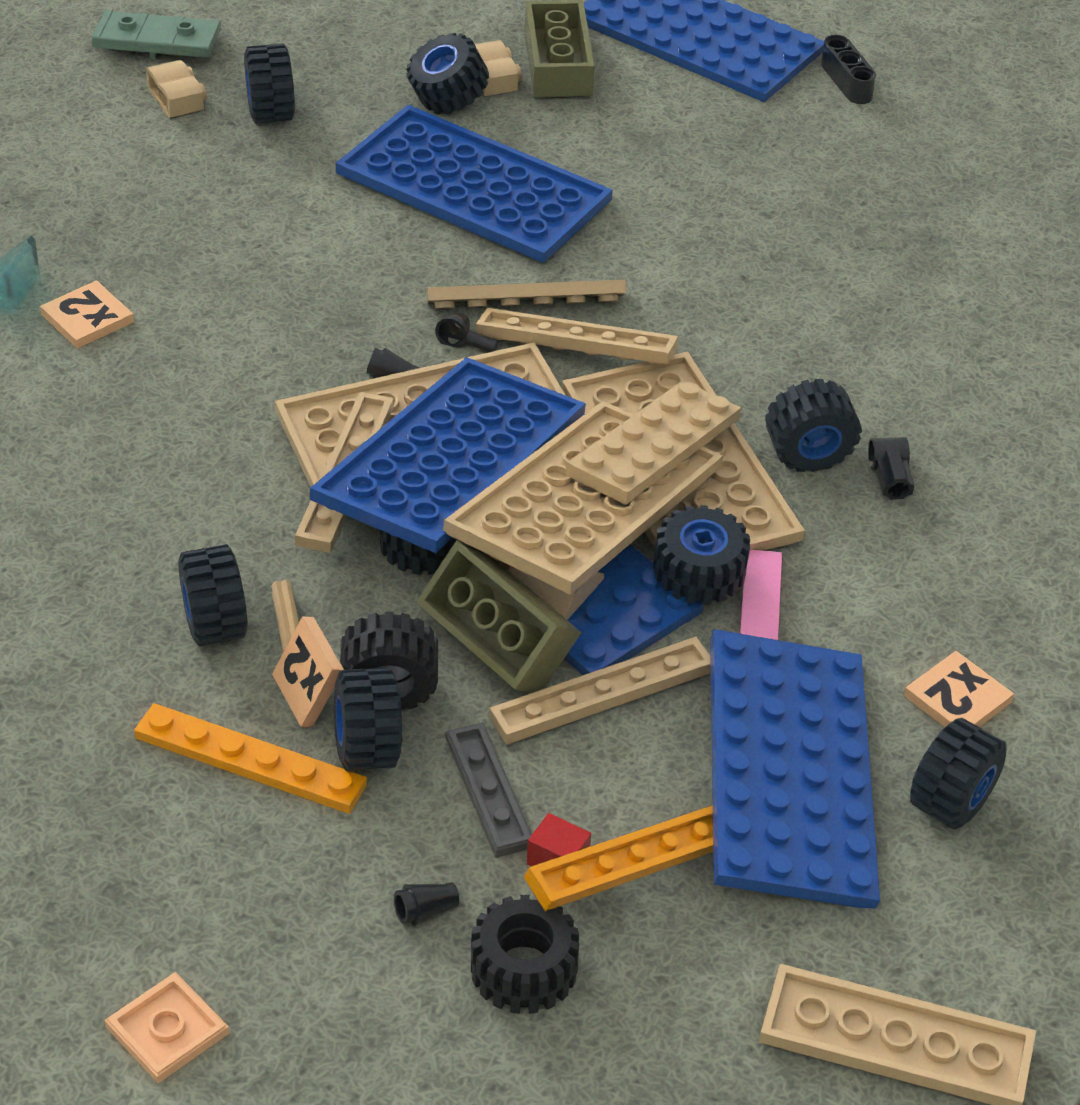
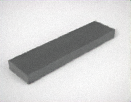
M484 723L446 731V741L495 858L527 850V842L532 835Z

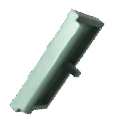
M105 10L92 35V47L149 52L150 59L156 60L158 53L209 58L221 31V20Z

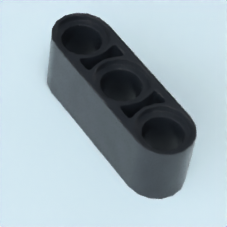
M837 34L827 36L824 40L821 61L823 69L850 102L855 104L869 103L873 98L876 78L875 71L847 37Z

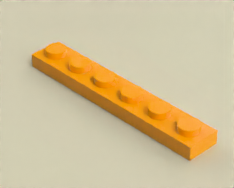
M156 703L151 705L134 729L135 739L348 814L351 813L367 787L366 776L346 771L343 768Z
M713 805L529 867L523 878L543 909L548 911L712 853Z

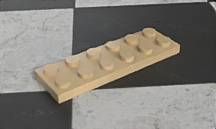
M682 380L568 461L565 475L626 505L739 420L741 407L730 403L724 397L715 396L700 389L694 383Z
M780 964L763 1022L759 1043L990 1105H1023L1036 1030Z

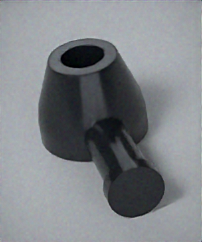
M460 312L446 315L437 323L435 328L438 341L444 345L460 348L464 343H467L487 353L495 351L498 346L499 340L495 338L490 339L471 331L469 318ZM448 337L457 339L459 341L451 344L448 340Z

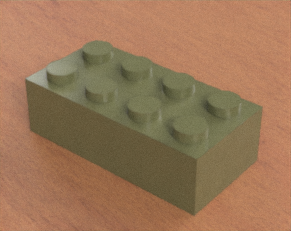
M583 0L525 1L524 32L533 97L593 96L594 60Z
M456 540L416 601L420 607L515 690L533 693L545 688L582 633L494 558L459 540Z

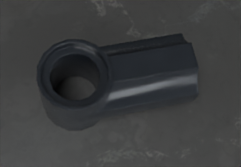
M871 438L868 445V459L873 461L874 466H871V469L877 470L883 495L889 497L890 500L904 499L908 495L913 494L914 482L909 467L910 450L907 438Z

